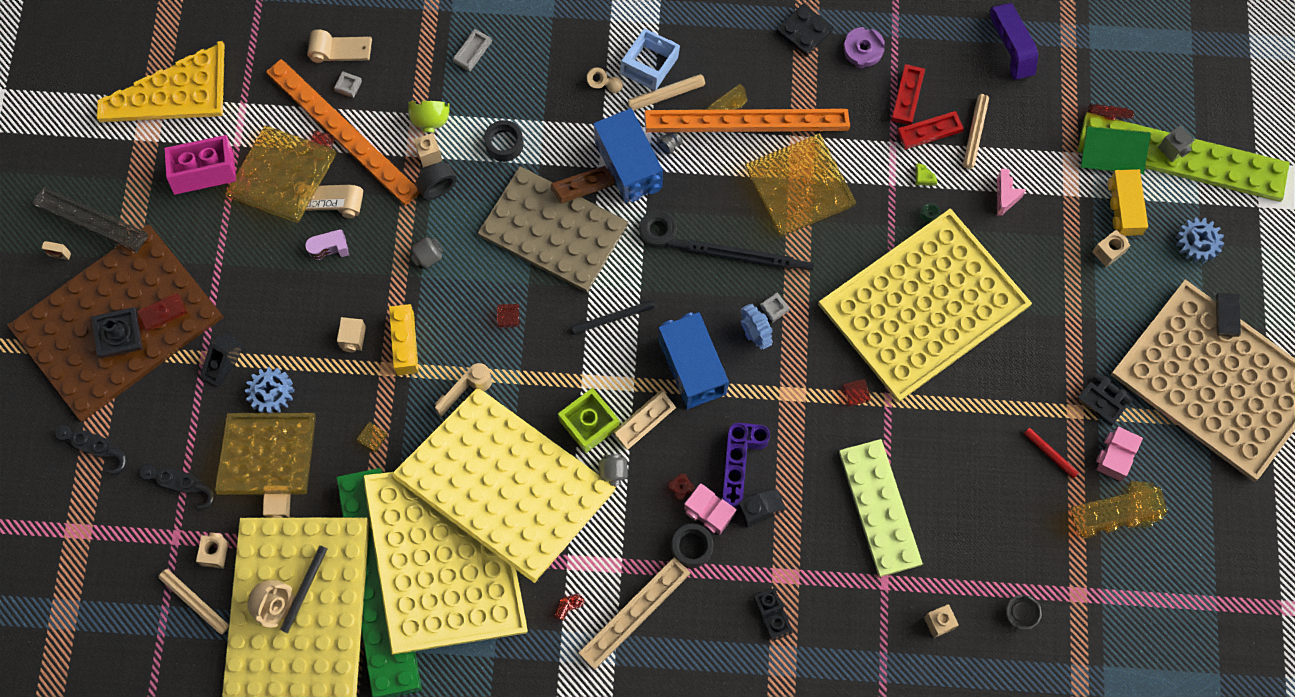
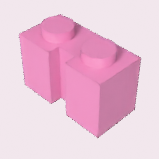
M1117 427L1113 432L1110 431L1104 442L1107 444L1105 451L1101 450L1096 460L1099 463L1097 471L1122 481L1130 470L1133 458L1143 438L1120 427Z
M701 483L687 500L684 507L685 513L695 521L697 519L700 520L710 533L714 534L716 532L719 535L735 516L737 510L723 499L718 498L715 493Z

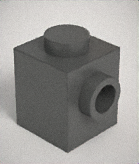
M1180 125L1163 139L1158 148L1173 162L1180 156L1182 158L1185 157L1192 150L1190 146L1195 140Z

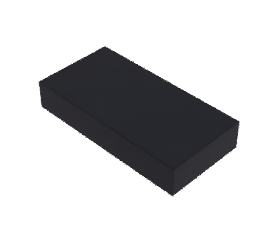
M1216 294L1218 336L1239 337L1241 335L1239 294Z

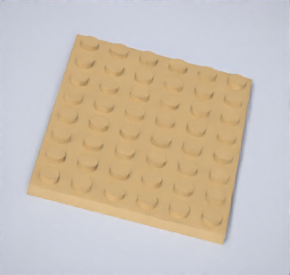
M1185 279L1110 375L1241 473L1256 482L1295 430V358L1241 319V335L1239 337L1218 336L1216 301Z

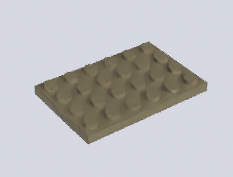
M520 166L482 225L478 236L588 293L626 230L628 221L581 197L560 203L550 189L552 182Z

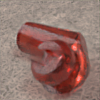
M579 594L563 597L554 617L564 621L568 611L583 607L585 603L584 598Z

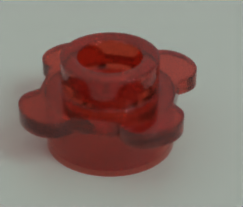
M680 474L674 481L669 482V489L676 493V498L679 500L684 499L686 494L695 490L694 484L690 483L686 474Z

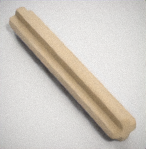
M702 74L662 87L656 91L628 100L629 108H632L634 111L705 85V79Z
M979 94L963 162L964 168L973 169L975 166L989 101L988 95Z
M168 569L162 571L159 579L220 634H224L228 630L229 624Z

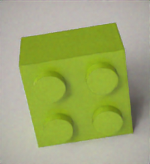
M593 387L558 413L559 422L585 453H588L620 426V420Z

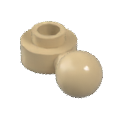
M592 68L587 73L586 80L593 88H601L605 85L610 92L618 93L623 87L620 78H607L606 72L601 68ZM595 74H599L600 79L597 82L593 80V76Z

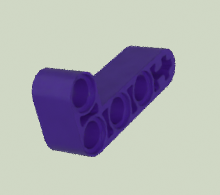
M1007 3L991 7V21L1011 56L1010 73L1012 78L1018 80L1034 76L1038 62V50L1014 5Z
M735 423L729 428L722 499L735 509H738V503L743 500L747 449L759 450L768 445L770 431L766 426ZM738 431L741 432L744 437L741 439H735L732 436V433ZM758 433L763 434L765 440L757 441L754 435ZM737 452L741 454L742 458L740 460H733L730 455ZM735 473L739 475L740 480L733 482L728 476ZM731 489L735 490V503L730 502Z

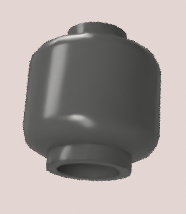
M424 237L412 246L413 255H411V258L417 266L422 265L424 268H429L442 259L443 248L435 238Z
M621 454L604 455V459L599 461L600 479L609 482L610 486L621 485V480L628 478L627 459L621 457Z

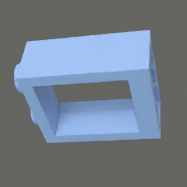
M644 28L621 60L620 74L656 91L678 59L680 45ZM644 47L668 58L659 72L635 60Z

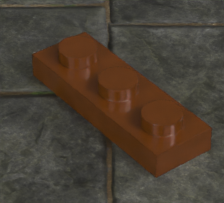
M602 166L551 183L550 189L559 202L564 203L614 186L615 179L606 166Z

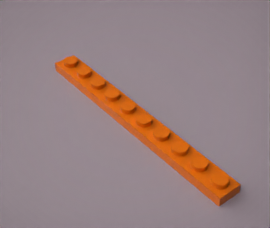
M282 59L266 71L267 75L404 206L420 194L416 186Z
M848 109L645 110L644 112L646 133L848 131L850 128Z

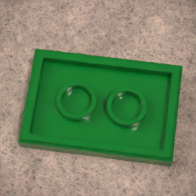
M1086 126L1080 167L1108 171L1140 170V173L1144 174L1151 133Z

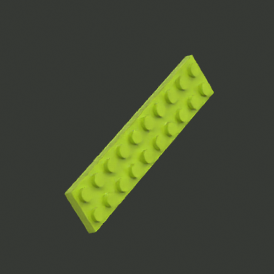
M1088 112L1085 114L1077 152H1083L1086 126L1150 132L1151 136L1145 169L1281 202L1284 199L1290 162L1194 139L1195 141L1190 146L1192 150L1185 157L1182 158L1180 156L1171 162L1158 148L1163 139L1170 134L1169 132Z

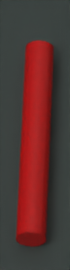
M1031 428L1024 433L1069 476L1074 479L1079 472Z

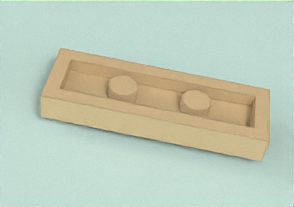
M660 390L612 433L622 446L628 450L676 407L665 392Z

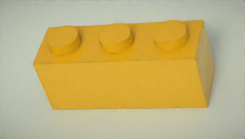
M1115 170L1108 179V190L1112 193L1110 207L1114 210L1115 215L1113 227L1124 236L1143 235L1148 228L1140 170Z
M411 304L389 307L395 372L397 376L419 373L415 320Z

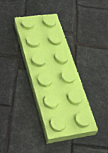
M882 440L840 450L839 455L878 576L882 577L921 566L922 561Z

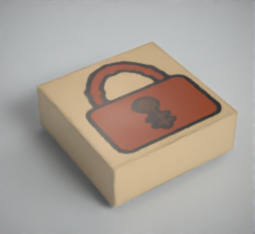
M47 241L43 243L42 249L48 256L69 260L71 253L65 245Z

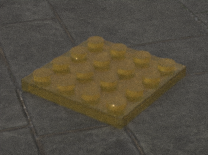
M265 125L236 174V181L231 183L226 195L230 199L298 223L337 153L332 148Z
M820 133L745 164V169L780 237L856 206L857 202Z
M227 413L215 489L216 493L307 494L316 421L315 413Z

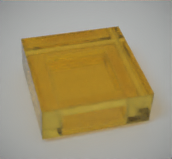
M369 422L357 438V441L376 453L388 434Z

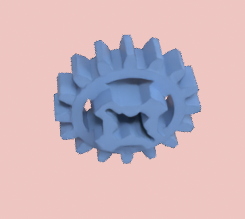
M1194 218L1192 222L1188 220L1181 226L1179 233L1176 235V238L1179 239L1176 246H1182L1180 254L1186 252V259L1188 260L1190 257H1193L1194 263L1201 259L1202 263H1205L1208 259L1212 261L1222 251L1221 248L1224 245V242L1220 241L1224 235L1218 234L1220 227L1214 228L1213 221L1207 224L1206 218H1203L1201 222H1199L1198 218Z
M753 304L741 308V325L748 340L755 342L756 346H759L760 349L771 346L773 343L771 339L772 328L768 323L766 315L764 313L761 314L760 311L758 312L757 307H754Z
M268 367L265 373L262 369H259L260 375L252 374L253 382L247 381L250 389H246L245 392L250 396L246 399L249 403H252L251 406L254 410L259 408L261 414L267 410L269 415H272L274 409L280 413V407L287 408L286 401L293 400L291 395H289V393L294 392L293 387H291L293 382L291 379H287L288 375L285 372L281 374L279 368H276L273 372ZM275 379L280 380L283 383V385H281L280 383H276ZM257 397L264 398L265 403L260 402Z

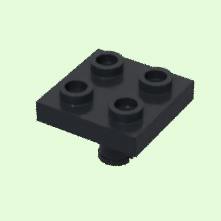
M135 307L92 316L97 357L99 359L143 350L138 314Z

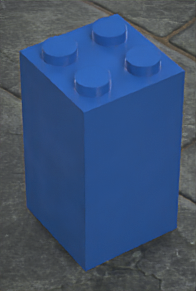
M632 108L593 123L594 142L609 172L615 179V184L624 203L629 201L635 202L643 195L648 193L654 194L663 187V169Z
M700 312L685 314L681 317L682 319L666 321L659 327L658 341L686 409L727 395L729 385L728 378Z

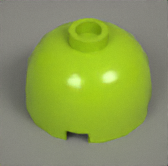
M416 101L408 102V113L411 123L416 127L422 128V132L434 133L436 128H441L447 122L449 103L422 101L421 105L416 104Z

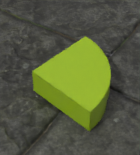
M916 163V185L936 186V175L926 168L927 166Z

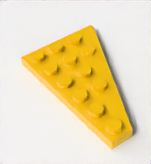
M218 41L217 45L205 51L202 49L194 55L175 62L176 65L164 71L161 69L151 76L148 75L134 82L133 86L123 91L118 90L110 96L99 99L97 120L99 122L223 116V41Z

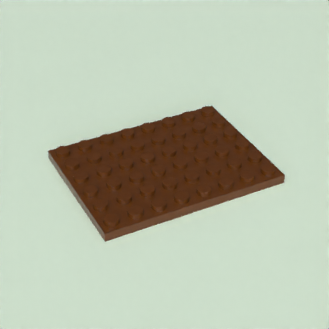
M148 224L7 326L77 418L83 422L224 317L150 224ZM135 307L138 314L143 350L99 359L97 357L92 316Z

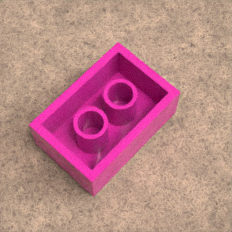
M227 135L165 148L166 177L174 195L236 181L234 153Z

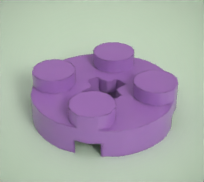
M859 27L847 35L843 46L844 54L857 68L872 66L879 62L883 56L884 39L876 30L871 29L870 31L864 29L865 27ZM860 44L868 45L869 47L867 50L860 49Z

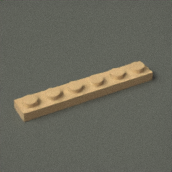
M674 557L579 652V655L596 670L690 575V572Z

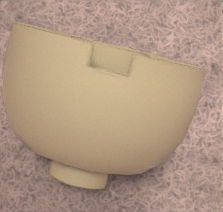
M275 579L260 582L249 595L247 603L249 613L254 620L268 628L280 625L277 622L282 618L285 619L295 598V595L291 592L293 589L289 585Z

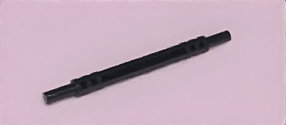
M671 239L668 242V247L686 249L691 253L788 269L793 267L813 271L814 262L796 260L791 256L694 240Z

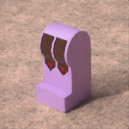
M342 229L311 237L306 242V249L310 257L315 260H320L326 255L338 252L341 257L349 255Z

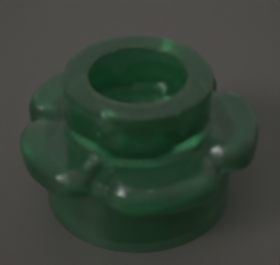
M934 203L926 204L921 208L920 216L922 220H926L928 223L941 215L939 207Z

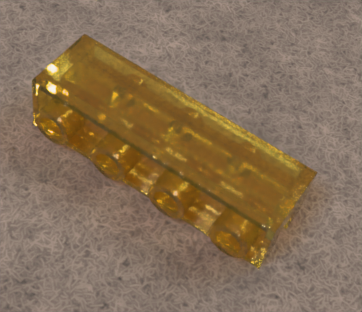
M1158 486L1073 506L1070 509V513L1075 523L1077 537L1083 535V538H1090L1096 536V532L1103 530L1106 533L1118 531V527L1125 525L1128 528L1140 526L1141 522L1150 520V523L1164 520L1163 517L1167 515L1168 510L1161 487Z

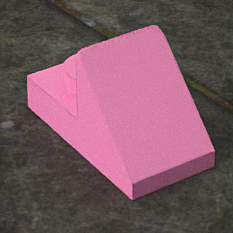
M1001 169L997 176V215L1000 216L1018 202L1026 191L1025 189H1012L1013 178L1010 177V169Z

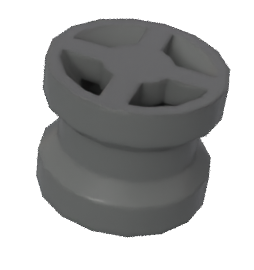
M666 132L664 136L657 138L660 147L668 154L674 152L676 146L683 144V140L677 132Z

